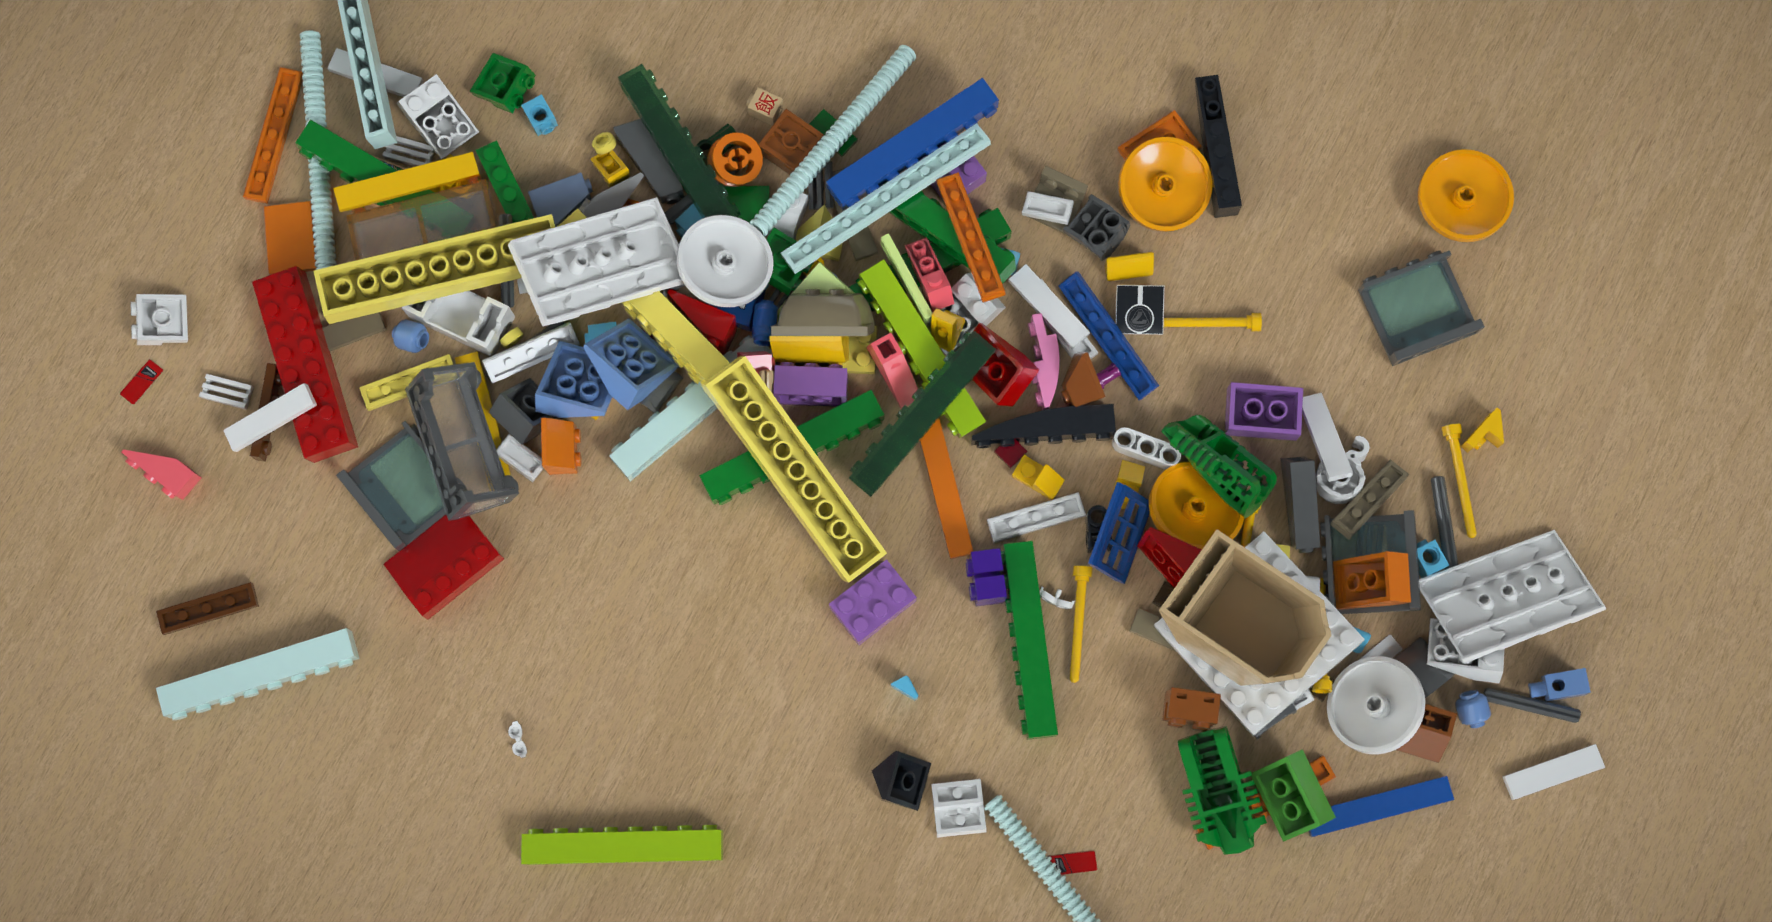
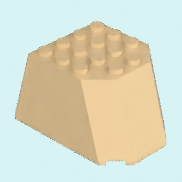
M1219 530L1214 532L1159 609L1160 614L1178 644L1240 686L1268 684L1303 678L1332 636L1323 599Z

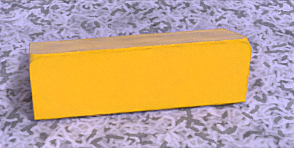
M1146 252L1107 258L1104 265L1107 281L1152 276L1154 272V253Z

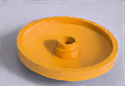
M1158 137L1137 146L1127 156L1119 174V195L1127 213L1140 225L1154 231H1175L1189 226L1205 211L1212 194V175L1206 159L1193 145L1174 137Z
M1454 150L1435 159L1426 169L1418 187V203L1423 217L1436 232L1451 240L1475 242L1493 235L1507 221L1514 204V189L1508 173L1494 158L1475 150Z
M1190 462L1178 463L1167 468L1157 478L1150 491L1149 511L1156 528L1201 550L1216 530H1219L1233 540L1243 525L1244 517L1221 499L1193 468Z

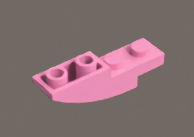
M1042 313L1032 315L1031 323H1028L1030 337H1035L1036 345L1033 346L1036 360L1040 359V361L1033 363L1039 369V372L1031 382L1037 385L1038 392L1035 393L1037 406H1042V410H1048L1058 382L1059 346L1056 334H1046Z

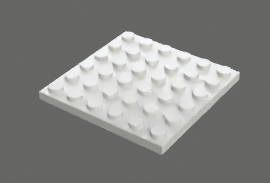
M1262 532L1245 548L1325 602L1326 615L1332 636L1303 678L1268 684L1240 686L1178 644L1163 617L1154 624V627L1213 693L1221 694L1220 700L1252 736H1255L1365 640L1265 532Z

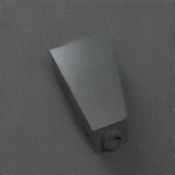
M658 113L613 127L617 140L638 170L644 174L645 180L661 203L674 204L684 197V193Z
M1304 456L1280 458L1291 547L1298 549L1299 553L1313 552V548L1320 547L1315 462Z

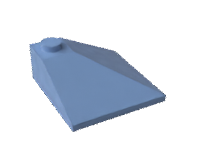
M629 318L584 345L587 355L609 394L627 410L643 401L679 368L672 359V356L667 351L665 352L657 342Z
M559 341L535 393L536 412L557 418L605 416L613 397L609 394L584 347Z

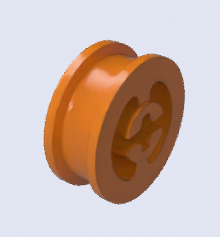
M736 132L727 134L712 144L708 152L707 164L711 175L720 184L728 187H738L757 177L762 168L763 156L758 143L752 137ZM727 144H736L741 147L735 150L732 149L722 156V151ZM732 157L737 158L738 163L736 161H732ZM748 164V168L742 176H735L729 173L742 169Z

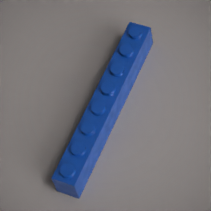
M981 78L827 180V189L844 211L866 195L880 188L887 181L889 182L905 169L919 162L926 155L928 156L939 149L938 147L944 143H948L957 137L962 131L969 129L976 123L978 124V121L982 118H989L997 112L999 99L986 81Z

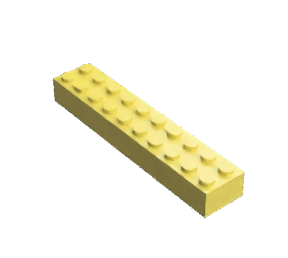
M576 209L558 226L587 217L579 209ZM660 291L653 292L652 295L621 302L629 316L634 320L637 318L641 323L642 329L649 336L652 334L656 338L657 344L665 352L667 350L673 356L672 359L680 368L685 367L689 372V377L696 384L699 382L703 384L730 364Z
M550 214L314 270L323 315L327 322L332 324L522 278L508 244L511 240L555 228L553 216Z
M739 356L701 384L842 580L849 583L887 554L746 356Z

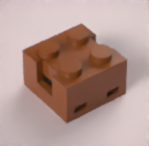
M785 109L758 145L763 157L790 175L792 172H795V168L808 156L813 147L817 146V142L821 140L824 134L788 109Z
M1171 687L1165 692L1162 721H1167L1168 726L1182 728L1188 724L1192 725L1193 730L1207 731L1213 725L1218 724L1221 694Z

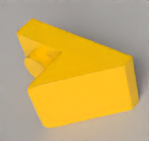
M613 150L606 154H597L590 159L605 179L609 188L630 177L629 169Z
M937 308L935 309L931 319V335L940 348L952 353L964 326L965 319L948 310L943 312Z
M1498 407L1483 420L1460 446L1467 453L1473 448L1478 450L1486 440L1497 448L1504 444L1501 410Z
M1026 455L1022 457L1011 476L1050 500L1055 498L1065 481L1049 465L1045 464V466H1042Z
M1122 460L1115 486L1117 482H1120L1138 493L1142 484L1145 466ZM1125 497L1122 504V510H1125L1129 501L1127 497Z

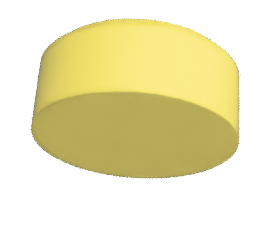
M603 132L597 135L592 142V146L598 154H606L612 151L617 144L616 139L610 132Z
M516 327L505 334L499 342L507 349L521 340L524 334L519 327Z

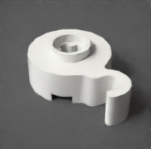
M1356 436L1352 447L1359 449L1360 452L1355 450L1346 452L1353 471L1351 477L1343 478L1341 482L1338 480L1329 482L1320 462L1315 474L1316 490L1326 501L1334 504H1346L1352 501L1362 490L1366 478L1361 468V462L1365 460L1370 449L1369 442L1364 437Z

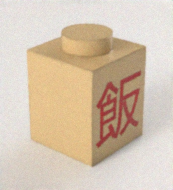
M757 88L755 94H750L746 106H748L749 116L773 126L784 108L782 98Z

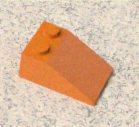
M1386 551L1333 561L1336 609L1411 603L1408 553Z

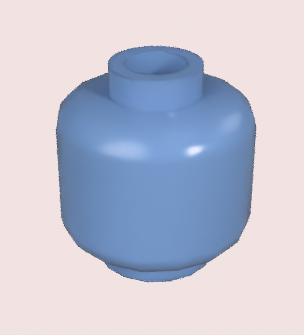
M405 319L393 328L392 338L398 349L417 353L427 346L429 333L423 324Z
M1478 690L1461 693L1459 699L1455 702L1460 722L1470 725V728L1484 726V721L1488 720L1491 716L1487 697L1479 693Z

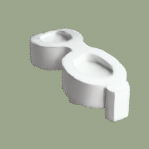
M1041 587L1039 591L1040 597L1044 601L1062 609H1072L1075 601L1068 602L1059 599L1062 590L1057 589L1055 596H1052Z
M515 721L508 730L509 736L516 740L512 750L515 755L524 758L527 754V748L521 739L523 734L522 727L518 721Z

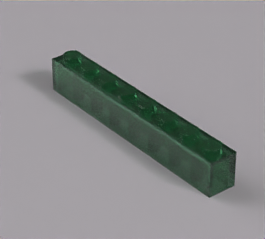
M640 64L619 76L618 81L622 91L702 219L715 215H728L739 218L738 216L741 214L735 203L730 204L726 198L729 196L727 190L722 183L718 185L714 179L716 173L710 164L706 166L702 160L704 154L698 145L694 147L692 144L690 131L686 126L682 127L680 125L678 112L674 107H669L666 102L668 101L666 93L662 88L658 89L655 85L657 80L650 69L646 70L643 64Z
M974 330L972 333L967 331L959 340L961 346L957 351L951 350L943 359L946 364L939 371L936 368L927 378L930 383L924 389L920 387L913 394V403L909 407L903 406L896 415L899 418L893 426L889 423L881 432L883 438L878 444L873 442L865 451L868 456L864 461L858 460L850 469V472L853 474L849 479L870 497L878 491L996 352L997 348L977 331Z

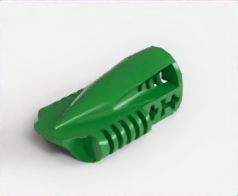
M1195 415L1183 421L1170 422L1161 431L1169 439L1170 445L1186 456L1193 468L1221 499L1244 518L1252 515L1262 505L1276 485L1277 476L1271 468L1248 452L1243 445H1239V442L1233 440L1231 436L1226 435L1218 426L1213 425L1205 416ZM1245 460L1248 462V463H1247V467H1248L1247 469H1244V468H1243V466H1244L1243 461H1245ZM1263 475L1267 477L1266 484H1263L1262 482L1263 478L1261 476Z
M1227 726L1179 739L1178 748L1190 787L1183 789L1182 793L1183 795L1193 794V796L1185 798V803L1195 802V805L1187 807L1188 812L1198 810L1197 814L1190 816L1191 821L1201 820V822L1193 824V829L1203 828L1204 830L1195 834L1197 842L1202 841L1205 844L1220 847L1224 855L1238 854L1254 847V833L1260 828V825L1266 824L1267 821L1265 815H1254L1263 811L1262 806L1253 808L1251 806L1260 802L1259 797L1249 799V796L1258 792L1256 788L1246 789V787L1255 784L1254 780H1243V778L1252 776L1251 771L1241 773Z

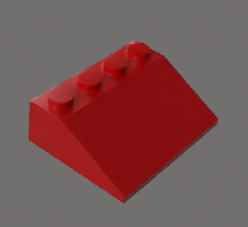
M445 515L383 565L421 616L429 620L502 562L504 558L470 515L448 521L447 515Z

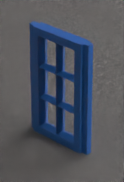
M1120 482L1116 483L1088 562L1093 568L1122 584H1125L1138 548L1137 545L1141 540L1150 514L1148 499ZM1127 497L1129 501L1122 517L1119 513L1124 499ZM1136 503L1139 505L1134 522L1131 523L1129 520ZM1119 520L1121 523L1115 540H1113L1111 535L1116 521ZM1128 526L1131 530L1124 547L1121 543ZM1108 544H1111L1113 546L1107 563H1104L1102 561ZM1121 550L1123 553L1116 570L1113 568L1118 551Z

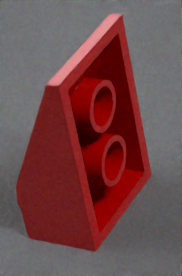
M669 289L667 293L669 302L722 355H725L737 332L735 316Z
M983 323L977 325L953 359L997 405L1013 407L1039 372V369L1022 352Z
M1152 527L1147 529L1137 545L1174 588L1202 551L1200 548Z

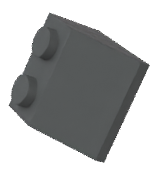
M531 378L500 393L489 411L521 445L534 439L541 433V418H557L536 412L535 393L538 385Z

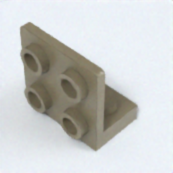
M1045 166L1035 193L1073 200L1074 205L1069 225L1073 221L1086 195L1088 185ZM1029 217L1062 233H1064L1063 228L1065 226H1068L1066 224Z

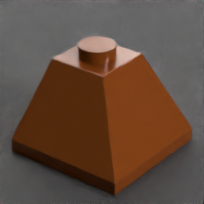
M1088 352L1075 353L1061 385L1063 388L1061 396L1066 405L1078 407L1106 396Z

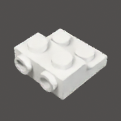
M136 294L135 302H131V316H136V325L131 326L132 339H137V345L188 342L186 295Z

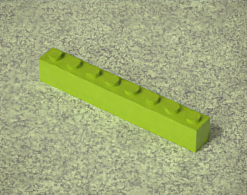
M883 259L862 272L858 277L860 279L858 282L860 289L864 294L868 293L873 301L870 302L872 308L877 315L882 314L885 319L883 325L887 332L894 333L903 354H907L911 360L908 363L915 375L919 374L924 381L921 383L924 391L928 396L933 395L936 403H934L936 410L941 416L945 415L948 419L947 427L952 435H958L961 438L984 424L986 420L886 261Z
M692 825L677 826V830L667 831V826H653V831H643V827L636 826L628 827V832H618V827H603V832H593V828H578V833H568V828H554L553 833H543L544 829H528V834H522L521 864L723 860V830H717V825H702V830H692Z

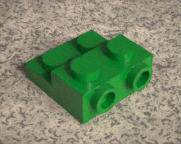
M492 53L470 92L478 98L491 102L495 107L513 114L514 110L520 108L523 104V96L527 89H531L534 86V77L536 75L527 65Z
M773 228L766 239L773 256V271L768 284L789 295L791 290L795 291L803 280L799 278L802 272L808 273L813 263L794 274L782 258L781 252L797 241L778 229Z

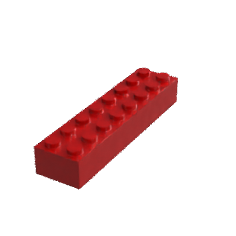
M294 266L252 281L285 394L305 383L309 386L317 406L293 419L304 459L316 463L358 448L306 272Z

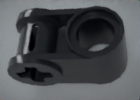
M1101 505L1091 507L1085 516L1087 553L1092 552L1095 545L1094 541H1096L1102 522L1095 523L1092 521L1091 513L1095 511L1101 513L1104 520L1107 511ZM1108 544L1107 551H1111L1112 545Z

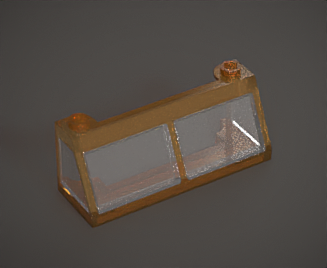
M477 176L466 179L467 184L450 189L366 210L365 206L352 209V214L346 215L355 260L499 227V220L487 179L481 180V177Z

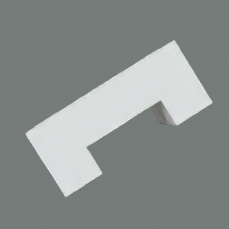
M471 291L402 307L410 319L490 357L497 353L501 345L500 339L507 334L515 319V315L509 306L488 296L487 298L481 297Z

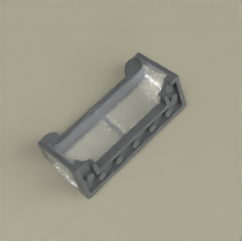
M475 362L422 369L405 389L448 521L457 520L510 503L519 494L518 482L511 475L505 476L480 404L476 389L481 383V374L477 370Z

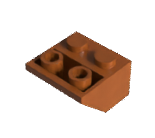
M1425 704L1424 717L1417 732L1407 743L1396 750L1439 763L1451 739L1457 713Z

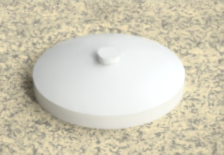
M715 215L697 221L685 232L677 251V268L685 286L699 299L715 306L736 307L753 301L764 291L772 275L773 256L767 240L756 227L737 217Z
M1385 656L1366 657L1346 667L1335 679L1332 685V692L1329 693L1327 700L1328 720L1336 736L1350 748L1365 754H1384L1403 746L1417 732L1425 712V694L1417 676L1403 663Z

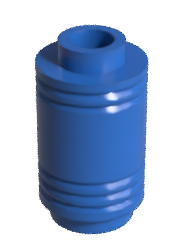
M761 300L754 305L751 338L754 340L753 343L759 346H771L769 337L771 335V326L777 324L778 307L770 300Z

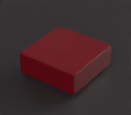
M1014 439L1015 446H999L994 451L1010 469L1028 452L1016 439Z

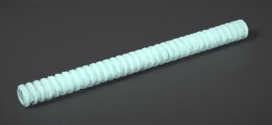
M308 30L299 35L301 39L300 45L302 46L300 49L302 53L301 65L303 66L302 79L304 80L303 86L305 87L303 88V93L305 94L304 106L306 107L304 110L306 114L305 120L307 121L305 126L311 119L326 128V109L324 108L326 104L323 101L325 100V95L323 94L325 91L323 88L324 75L322 74L323 68L321 67L323 65L321 60L322 48L320 47L321 34ZM312 157L311 160L308 159V168L310 169L309 176H311L309 178L311 183L310 190H312L310 196L313 197L311 198V204H313L311 210L314 211L311 214L312 218H314L312 224L315 225L312 230L315 232L313 238L316 239L313 245L316 246L314 252L317 253L314 256V259L317 260L315 262L317 267L315 270L335 266L337 263L334 260L336 259V254L334 253L336 249L333 246L335 245V240L333 239L335 234L332 232L334 231V226L332 225L334 220L331 218L333 217V212L331 211L333 206L331 205L332 198L330 197L332 195L330 191V172L319 165L320 162Z
M899 46L894 55L886 61V64L877 72V75L860 92V95H857L856 100L852 101L847 110L843 112V115L835 121L830 130L817 142V146H814L812 151L808 153V156L799 163V166L794 170L795 172H792L790 177H787L786 182H783L781 187L777 189V193L772 195L768 203L764 204L763 208L759 210V214H756L754 219L750 221V224L756 227L763 236H766L768 231L772 230L773 226L777 224V220H780L782 215L786 213V210L791 207L790 204H794L795 199H798L800 194L804 192V189L808 187V183H811L813 178H816L817 173H820L822 168L826 166V163L839 151V147L843 146L848 137L852 135V132H855L861 122L865 120V117L878 105L883 96L894 86L895 82L911 66L912 62L916 60V54L909 46Z
M997 795L987 803L984 808L985 811L989 810V816H993L995 818L994 822L1000 824L999 828L1004 829V835L1008 834L1010 837L1008 840L1015 843L1013 845L1015 848H1019V854L1023 853V859H1027L1029 861L1028 865L1034 867L1033 871L1038 872V878H1042L1044 880L1042 883L1049 886L1047 889L1053 891V897L1057 896V902L1062 903V908L1069 911L1067 914L1069 916L1072 915V921L1101 922L1099 918H1095V912L1091 913V907L1085 905L1086 901L1080 899L1081 895L1076 894V888L1070 886L1071 882L1065 880L1066 876L1060 874L1061 870H1057L1055 867L1057 864L1050 861L1052 858L1045 855L1047 853L1045 850H1041L1042 846L1036 843L1037 839L1032 838V833L1026 831V825L1022 826V820H1018L1016 818L1017 814L1011 812L1013 809L1007 807V801L1003 802V796Z

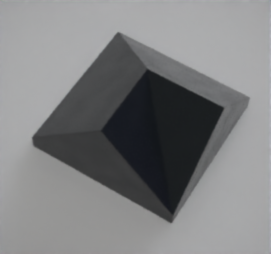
M894 751L872 770L882 798L881 801L918 811L931 763L899 751Z

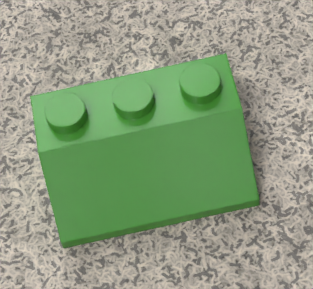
M1303 749L1252 772L1251 777L1283 842L1336 818Z

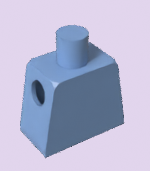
M1586 668L1547 674L1541 677V682L1528 684L1531 698L1544 696L1545 701L1585 696L1591 693ZM1552 683H1558L1560 690L1555 691Z

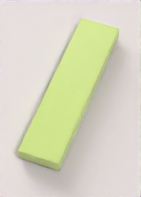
M889 233L882 236L881 246L925 325L931 323L933 313Z

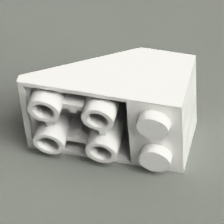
M437 74L397 102L398 107L441 159L479 133Z
M966 273L951 288L954 304L939 309L943 312L948 310L965 319L964 326L952 353L967 341L979 323L987 326L1006 308L998 298L983 303L971 273ZM929 323L926 327L931 333V323ZM942 349L947 356H950L952 354Z
M1430 618L1427 665L1475 681L1500 683L1503 674L1505 649H1499L1475 660L1463 662L1438 619Z

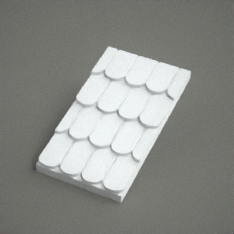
M657 197L511 240L508 244L542 326L577 318L582 314L609 308L614 304L652 295L653 292L684 284L677 268L679 244Z
M1555 530L1419 579L1421 593L1463 662L1475 660L1499 649L1503 650L1536 635L1545 634L1566 624L1575 623L1606 610L1605 605Z

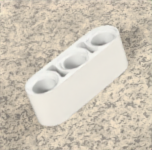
M1120 428L1112 439V446L1115 451L1162 469L1176 465L1181 459L1179 450L1174 449L1170 443L1130 428ZM1122 435L1126 436L1130 444L1121 445L1117 438ZM1140 445H1150L1152 452L1149 454L1142 452ZM1163 453H1172L1175 461L1167 462L1163 458Z

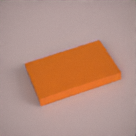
M1174 110L1119 146L1117 150L1125 160L1137 146L1158 137L1178 138L1190 143L1198 150L1202 146Z
M311 201L264 206L269 275L294 266L299 267L305 272L314 271L317 268L315 266L317 260L314 259L316 254L314 248L316 246L313 245L315 240L313 234L315 232L312 230L314 226L312 220L314 218L311 215L313 212L311 210L313 205Z

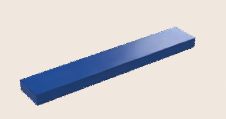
M1079 271L1074 272L1058 285L1111 362L1119 369L1121 376L1138 400H1142L1158 388L1159 384Z
M1444 776L1333 805L1331 808L1336 818L1310 830V836L1315 837L1452 801L1454 797L1448 777Z

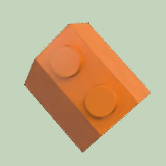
M541 418L543 468L549 475L577 474L578 466L582 465L581 452H577V443H581V430L577 429V426L572 421Z

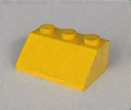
M769 336L775 362H791L795 366L796 362H805V364L815 363L818 365L819 363H828V365L839 364L843 366V363L849 360V336Z

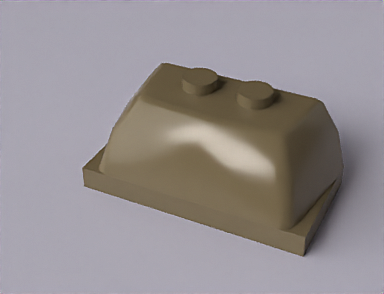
M805 289L806 293H793L789 295L781 307L778 323L771 326V336H869L874 332V319L870 305L860 293H844V289H829V293H820V289Z

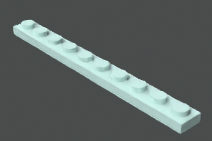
M976 123L781 252L782 258L794 274L798 273L937 179L991 145L990 139Z

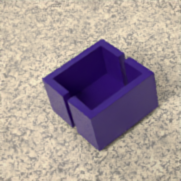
M1000 548L971 552L970 558L966 559L965 563L967 577H972L973 582L969 586L970 601H975L976 607L1005 603L1007 593L1004 575L1000 573V571H1003Z

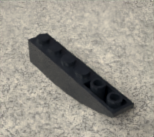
M1219 76L1196 77L1195 87L1203 152L1212 175L1211 199L1214 217L1236 216L1239 214L1242 203Z
M1114 404L1067 406L1022 415L971 437V446L976 445L979 449L990 448L991 444L1009 447L1015 446L1014 439L1019 443L1024 442V445L1027 446L1037 445L1039 441H1048V444H1059L1063 442L1062 440L1072 439L1074 443L1085 442L1086 438H1096V441L1110 440V437H1114L1116 433Z

